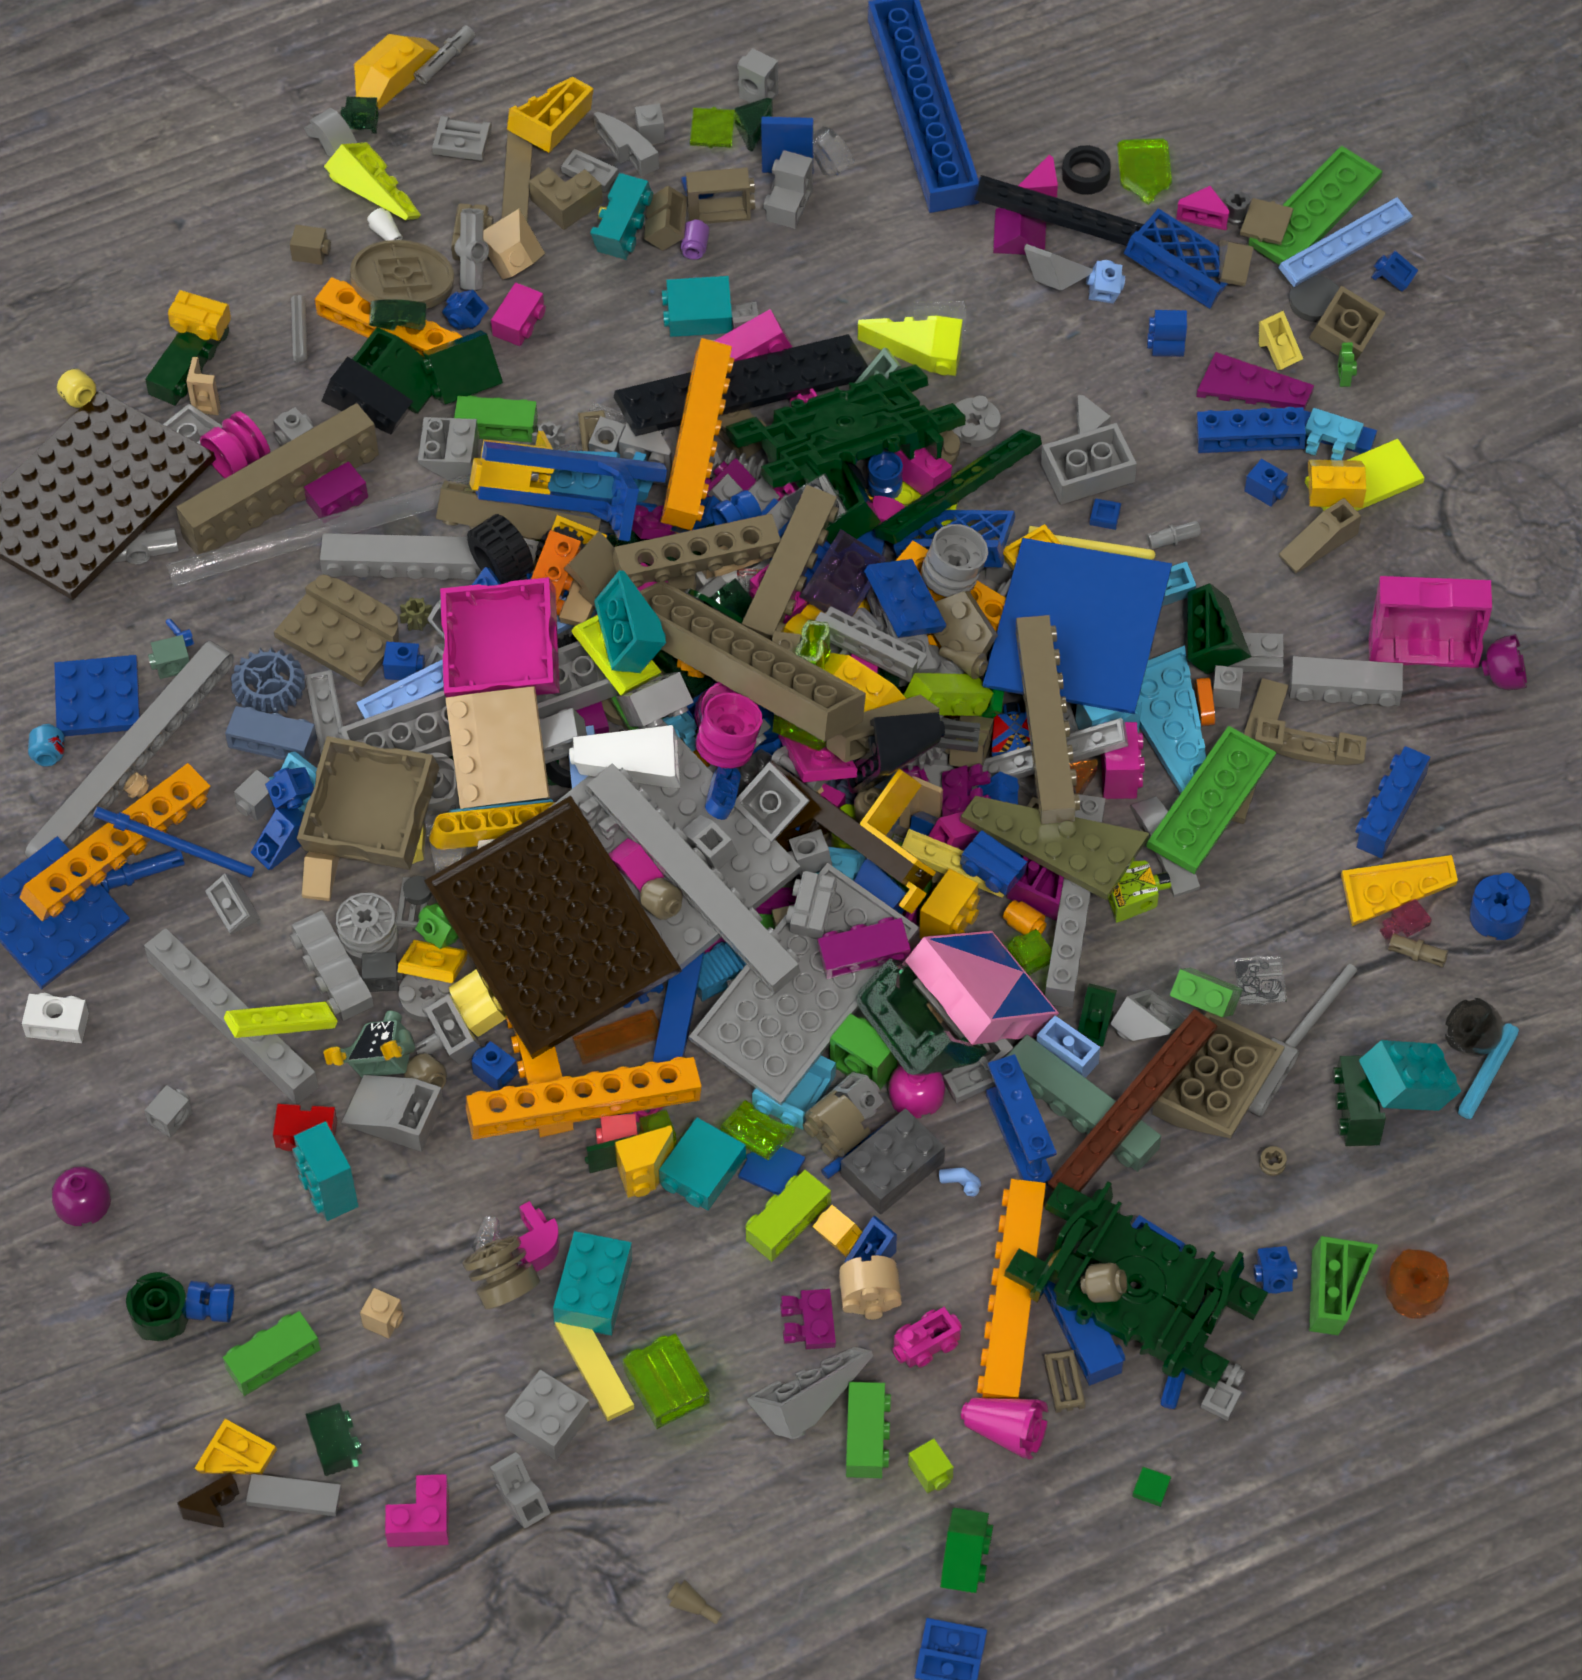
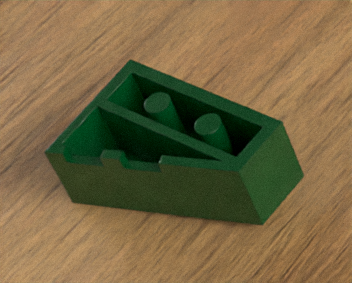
M1211 583L1189 591L1188 660L1205 674L1215 672L1216 665L1230 666L1251 658V653L1229 598Z

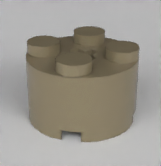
M836 1090L829 1092L806 1111V1122L803 1123L805 1131L813 1138L816 1136L823 1144L822 1149L830 1159H834L836 1156H845L870 1135L869 1127L864 1129L861 1124L865 1118L858 1108L845 1095H842L840 1098L835 1096L838 1092Z

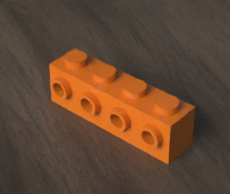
M550 530L531 579L550 578L556 588L557 616H560L565 601L562 600L565 590L570 591L574 582V578L564 568L581 550V541Z

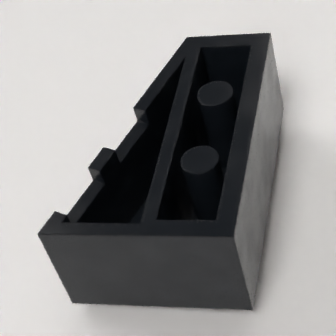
M348 356L330 378L321 402L340 411H344L357 403L372 420L375 428L392 435L407 415L413 403L411 399Z

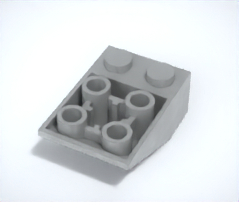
M364 1075L341 1125L422 1152L444 1104L442 1089L414 1078Z

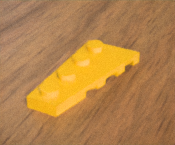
M1452 855L1342 870L1341 873L1352 926L1455 886L1458 882Z

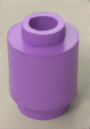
M692 220L685 224V234L681 242V249L686 258L700 259L706 252L710 229L701 220Z

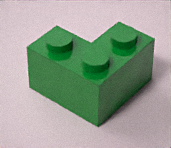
M953 1508L947 1532L940 1588L977 1593L978 1584L985 1583L987 1565L981 1563L983 1554H989L993 1533V1525L988 1524L989 1513Z

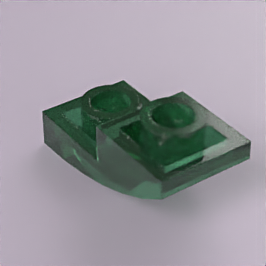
M393 299L370 302L369 326L393 331L397 325L423 330L425 327L426 303Z

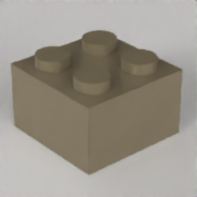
M1340 286L1309 338L1339 356L1342 343L1353 342L1352 353H1354V360L1357 361L1386 312L1345 287Z

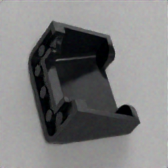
M939 712L874 717L871 719L870 724L874 726L875 735L868 737L870 752L861 758L853 760L857 768L856 778H847L850 792L858 794L870 790L937 745L941 737L945 735V725L940 720Z

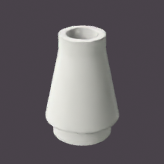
M378 208L369 215L367 219L369 228L385 241L402 240L403 236L400 234L389 211H385L384 208Z

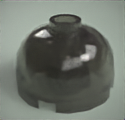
M1480 998L1459 1002L1451 1010L1445 1023L1448 1026V1035L1445 1034V1038L1450 1047L1470 1057H1480L1491 1053L1499 1045L1504 1032L1503 1021L1499 1012Z

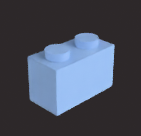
M1055 1015L1037 1034L1038 1043L1085 1078L1099 1064L1100 1047Z

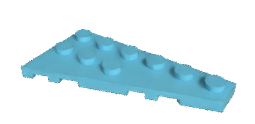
M1185 645L1148 660L1139 696L1142 701L1139 727L1180 794L1206 758L1205 743L1202 738L1201 723L1195 693L1192 688L1190 669L1187 664Z

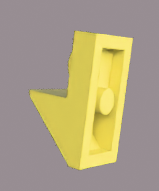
M1284 311L1259 321V346L1268 347L1277 370H1282L1303 359Z

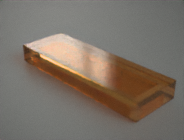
M652 1009L574 1036L573 1042L582 1065L657 1040L660 1024Z

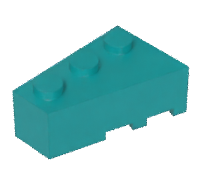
M619 173L608 195L609 203L607 209H601L599 217L602 218L598 228L593 227L590 234L597 252L627 260L629 252H633L635 249V235L637 230L641 229L644 224L645 215L643 213L646 206H650L652 202L653 191L647 180Z

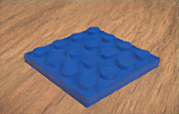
M58 836L0 879V943L41 990L130 922L128 915L100 884L97 886L92 884L86 889L85 894L76 902L69 901L58 916L54 918L49 916L43 922L19 898L23 886L70 851ZM72 872V874L75 875V876H78V877H81V876H82V875H81L80 873H78V872ZM51 887L53 891L61 892L60 889L56 887Z

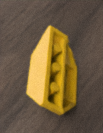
M388 34L354 63L356 101L373 113H376L415 79L414 72L423 66L440 48L425 38Z
M828 652L817 665L821 669L865 692L864 712L907 699L894 684L849 655Z

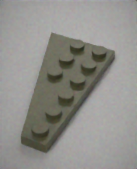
M980 796L973 798L961 815L960 822L979 832L984 831L1006 847L1106 901L1149 838V833L1077 817L1072 822L1064 821L1061 823L1041 824L1039 809Z

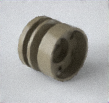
M517 1235L497 1239L485 1244L462 1263L465 1270H474L469 1275L471 1281L486 1280L476 1290L485 1309L506 1304L532 1290L540 1282L532 1263L517 1264L527 1254L524 1248L516 1249L522 1243Z

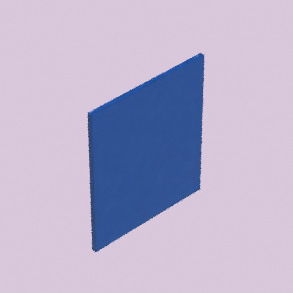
M1023 538L998 626V636L994 641L983 681V687L1024 695L1016 639V618L1049 615L1051 626L1056 625L1057 642H1053L1054 649H1059L1060 665L1056 666L1057 673H1062L1064 687L1060 689V697L1065 696L1068 703L1135 714L1172 563Z

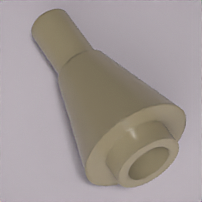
M942 646L939 651V656L953 661L955 665L973 679L984 675L987 670L988 661L984 653L956 651L946 646Z
M686 1580L682 1584L676 1582L667 1596L668 1599L672 1600L669 1605L670 1607L696 1615L700 1614L715 1624L718 1623L722 1616L721 1612L706 1604V1601Z

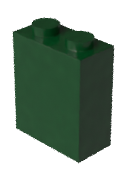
M481 330L423 351L425 359L422 360V365L425 373L431 376L433 382L430 385L432 395L435 400L438 399L445 405L456 401L458 396H470L503 383L488 334Z

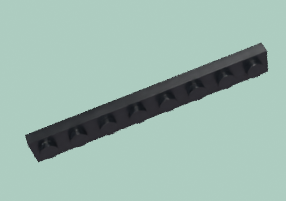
M983 175L980 176L974 199L1125 246L1128 245L1135 231L1138 232L1144 225ZM1152 235V236H1145L1146 238H1148V239L1151 240L1152 242H1155V239H1154V236H1153V235ZM1160 235L1162 242H1172L1171 235ZM1165 249L1174 255L1175 249Z

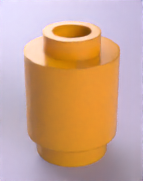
M1013 900L1003 914V919L1007 921L1008 926L1029 939L1035 936L1039 937L1046 928L1045 915L1023 901Z

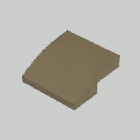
M600 531L590 539L564 568L583 587L579 593L595 609L594 600L616 575L612 561L614 547Z

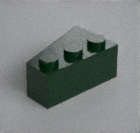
M1364 1055L1340 1056L1338 1067H1333V1083L1339 1084V1093H1336L1335 1097L1336 1109L1342 1112V1118L1338 1120L1339 1136H1344L1345 1147L1380 1145L1386 1121L1385 1112L1380 1113V1101L1359 1062V1059Z

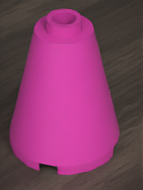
M972 1398L969 1403L966 1402L961 1411V1419L964 1420L965 1427L1014 1454L1031 1460L1033 1457L1030 1453H1037L1044 1439L1047 1421L1042 1420L1043 1411L1048 1413V1407L1046 1402L1038 1399Z

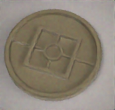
M389 240L369 245L355 255L350 266V281L354 290L363 299L376 306L395 311H420L440 304L450 295L454 284V271L446 257L429 246L406 240Z

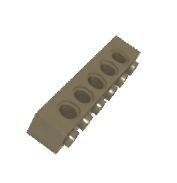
M771 513L614 547L612 561L616 573L619 570L625 571L636 588L644 585V583L653 581L665 582L676 576L689 577L699 571H716L727 565H744L750 560L760 558L762 560L771 559L781 539ZM745 540H752L755 544H748ZM724 545L727 546L729 549L723 550L718 546ZM699 551L703 555H695L692 552ZM666 557H674L677 560L670 561ZM641 562H646V563L650 564L651 566L644 567V566L640 565L639 563H641Z

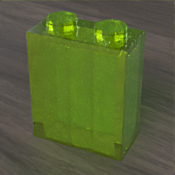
M676 1333L670 1336H661L652 1345L642 1350L635 1349L623 1359L624 1373L656 1429L710 1403L709 1390Z

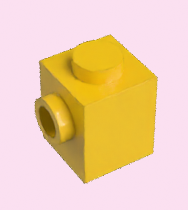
M833 1205L823 1212L812 1226L823 1239L845 1257L848 1256L863 1233L853 1221Z

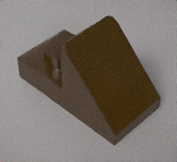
M229 1473L177 1502L183 1519L223 1528V1521L216 1507L229 1504L240 1493L235 1479Z

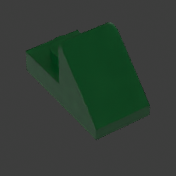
M1089 983L1078 1032L1098 1046L1103 1047L1114 1013L1112 1010L1117 990Z

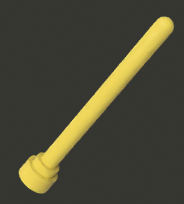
M1029 526L1028 534L1039 527ZM1055 535L1062 545L1153 560L1156 556L1155 551L1151 549Z

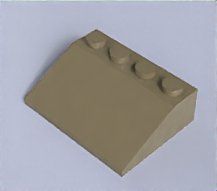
M1207 1011L1204 1016L1215 1023L1218 1029L1153 1105V1115L1179 1128L1231 1139L1285 1050V1046Z

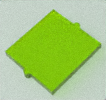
M712 107V109L693 108L690 145L708 146L710 149L713 147L732 148L735 110L717 109L716 107Z

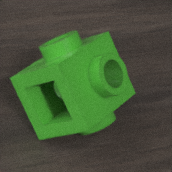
M435 903L425 906L419 913L418 919L420 920L415 930L427 942L433 943L439 949L456 943L458 936L439 905Z

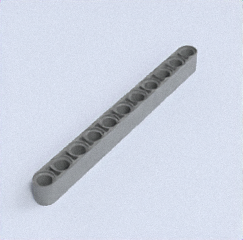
M212 641L205 643L34 836L26 848V857L32 856L57 836L69 850H72L98 820V818L93 817L96 807L108 809L122 793L128 778L136 772L139 773L229 671L234 662V655Z

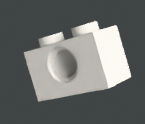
M48 993L29 994L22 1026L25 1036L29 1038L82 1043L89 1012L85 1000L75 996L63 998L54 997ZM55 1014H61L57 1018H51Z

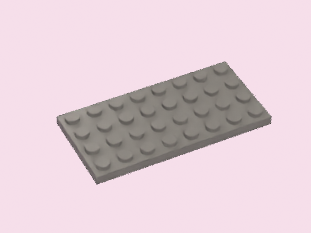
M829 863L820 871L819 875H826L837 879V888L825 933L831 931H838L839 933L850 931V928L859 924H866L867 926L878 924V921L888 917H893L894 919L902 918L909 943L919 932L917 925ZM787 914L774 931L781 938L779 942L785 950L791 948L799 957L800 973L774 995L746 964L689 1036V1040L779 1105L786 1101L830 1045L831 1036L850 1013L853 1015L894 964L891 963L826 979L818 950V939L790 932V923L786 922Z

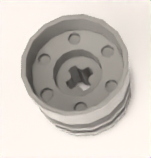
M950 524L941 527L935 533L921 567L923 580L935 593L945 597H950L963 591H971L975 587L979 574L986 562L988 555L987 543L977 531L965 525Z
M359 893L350 896L340 905L336 913L338 938L355 965L362 967V954L396 952L399 936L395 912L391 903L383 896L374 893Z

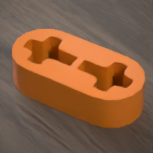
M1196 678L1195 696L1201 726L1214 725L1215 709L1210 678Z

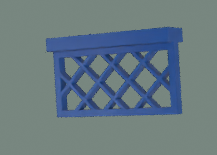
M1159 208L1138 232L1135 231L1124 251L1125 255L1209 309L1215 304L1218 296L1229 284L1224 282L1218 284L1209 278H1219V247ZM1156 220H1161L1167 224L1168 228H1157ZM1152 235H1153V236H1154V239H1155V242H1152L1151 240H1149V239L1146 238L1145 236H1152ZM1160 235H1171L1172 242H1162ZM1177 235L1186 236L1190 242H1179ZM1165 249H1175L1177 256H1174ZM1182 249H1192L1194 256H1183ZM1199 249L1208 250L1211 256H1201ZM1187 263H1197L1199 270H1196ZM1203 263H1214L1216 270H1205Z
M945 510L938 517L933 518L920 529L905 537L901 542L894 544L896 556L898 558L912 541L929 550L937 531L930 535H927L925 531L934 526L938 529L944 527L941 523L947 519L954 520L950 524H962L967 527L969 526L966 523L971 520H980L978 523L970 526V528L977 532L985 527L990 530L981 535L988 548L987 559L983 567L1002 568L1005 561L1003 552L1016 517L1015 512L998 510ZM998 520H1006L997 527L992 525V523ZM918 535L922 537V539H913ZM995 536L999 538V540H990Z

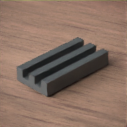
M940 719L945 725V738H941L940 742L934 747L971 752L978 751L980 723ZM956 738L969 739V740H973V742H970V741H962V740H954V739H956Z

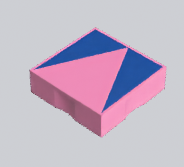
M993 931L923 937L905 960L925 987L941 1003L948 1016L972 1045L997 1042L1001 1039H1023L1027 1034L1032 1038L1037 1037V1034L1052 1017L1059 1014Z

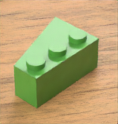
M1324 1236L1319 1238L1312 1250L1309 1331L1339 1335L1349 1319L1363 1280L1377 1250V1244Z

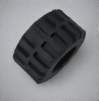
M495 514L468 531V546L476 564L481 571L485 567L490 568L501 584L518 581L533 571V558L525 539L518 529L504 516Z

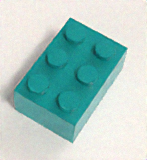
M1381 1040L1359 1059L1383 1108L1439 1111L1462 1092L1455 1074L1450 1070L1444 1058L1443 1051L1434 1043Z
M325 1121L295 1135L296 1147L292 1150L297 1160L295 1162L296 1167L300 1173L298 1177L304 1190L309 1189L312 1196L310 1200L316 1213L322 1212L326 1221H329L359 1207L351 1167L327 1122Z
M574 1231L553 1306L554 1325L555 1322L592 1329L595 1333L612 1336L632 1263V1242Z

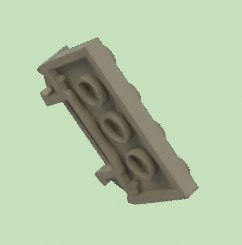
M320 575L315 581L305 587L306 594L274 631L275 638L363 687L383 664L386 642H399L397 615L388 606L344 581L330 578L328 575Z

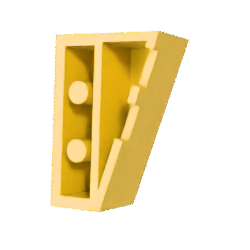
M572 76L547 89V93L539 97L533 96L529 98L528 103L520 107L515 105L509 108L507 130L550 153L591 110L594 88Z

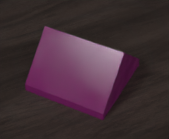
M1003 208L995 209L993 253L1026 255L1024 250L1026 244L1045 250L1046 221Z

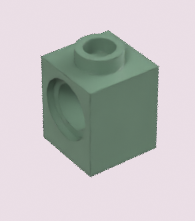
M183 635L151 642L153 653L148 654L151 669H157L160 679L178 675L189 662Z

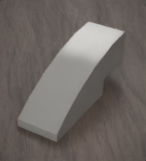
M601 112L594 113L595 131L620 164L629 160L641 177L659 169L657 150L639 132L614 117Z

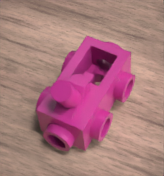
M945 1307L937 1311L930 1310L922 1316L920 1321L913 1325L906 1324L894 1335L895 1347L892 1348L893 1354L900 1364L906 1362L909 1368L916 1364L919 1368L924 1367L933 1360L932 1355L941 1350L943 1353H948L957 1347V1341L960 1340V1330L962 1329L961 1323L956 1315H950ZM937 1332H941V1333H942L941 1335H939V1336H937V1337H934V1334H935V1333H937Z

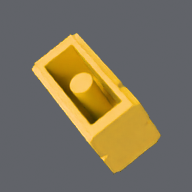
M179 290L175 301L168 310L170 327H173L174 330L180 333H185L186 331L194 333L203 340L214 339L220 341L224 329L227 328L231 320L229 304Z

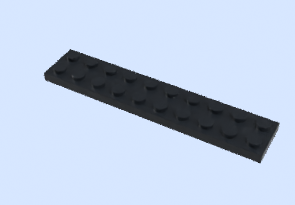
M849 334L735 361L731 373L726 374V378L730 379L727 393L722 394V399H726L722 415L794 398L800 393L801 395H806L810 393L811 388L818 392L855 383L868 365ZM691 372L615 390L613 398L635 436L681 425Z

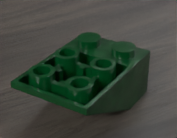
M376 327L352 360L411 399L413 403L410 411L418 414L432 396L430 385L433 382L430 374L427 375L422 365V360L425 358L400 337Z

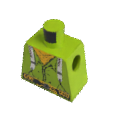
M1133 861L1108 898L1115 922L1124 921L1156 908L1159 897L1158 891L1171 888L1168 872L1153 875L1147 861Z

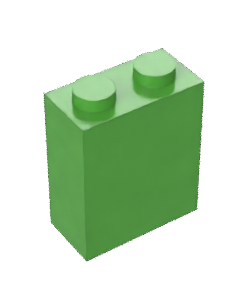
M1190 967L1179 970L1170 996L1223 1018L1234 1014L1243 988Z

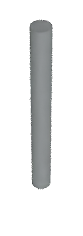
M1348 964L1286 1040V1044L1296 1048L1355 975L1357 968L1354 965Z

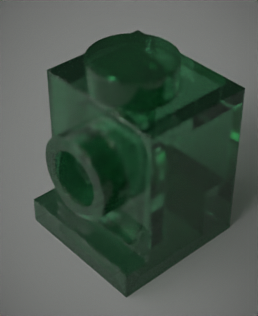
M347 97L346 106L341 107V116L349 128L357 130L371 129L373 134H377L379 119L377 98Z

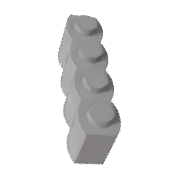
M321 910L292 924L293 934L290 935L292 944L296 950L301 949L305 956H302L303 962L309 972H315L317 976L314 978L315 983L321 994L326 992L330 999L327 1000V1003L334 1016L339 1014L341 1019L345 1021L374 1007L369 989L359 975L351 958L346 953L324 912Z

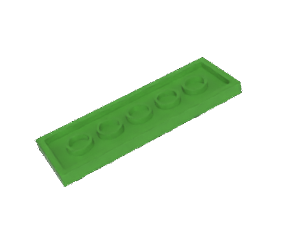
M1340 146L1283 204V206L1294 209L1282 244L1278 245L1266 241L1259 242L1258 239L1250 238L1248 245L1253 246V249L1280 265L1283 261L1319 242L1382 178L1383 171L1345 147Z
M1228 726L1154 831L1146 847L1195 874L1266 772L1277 752Z

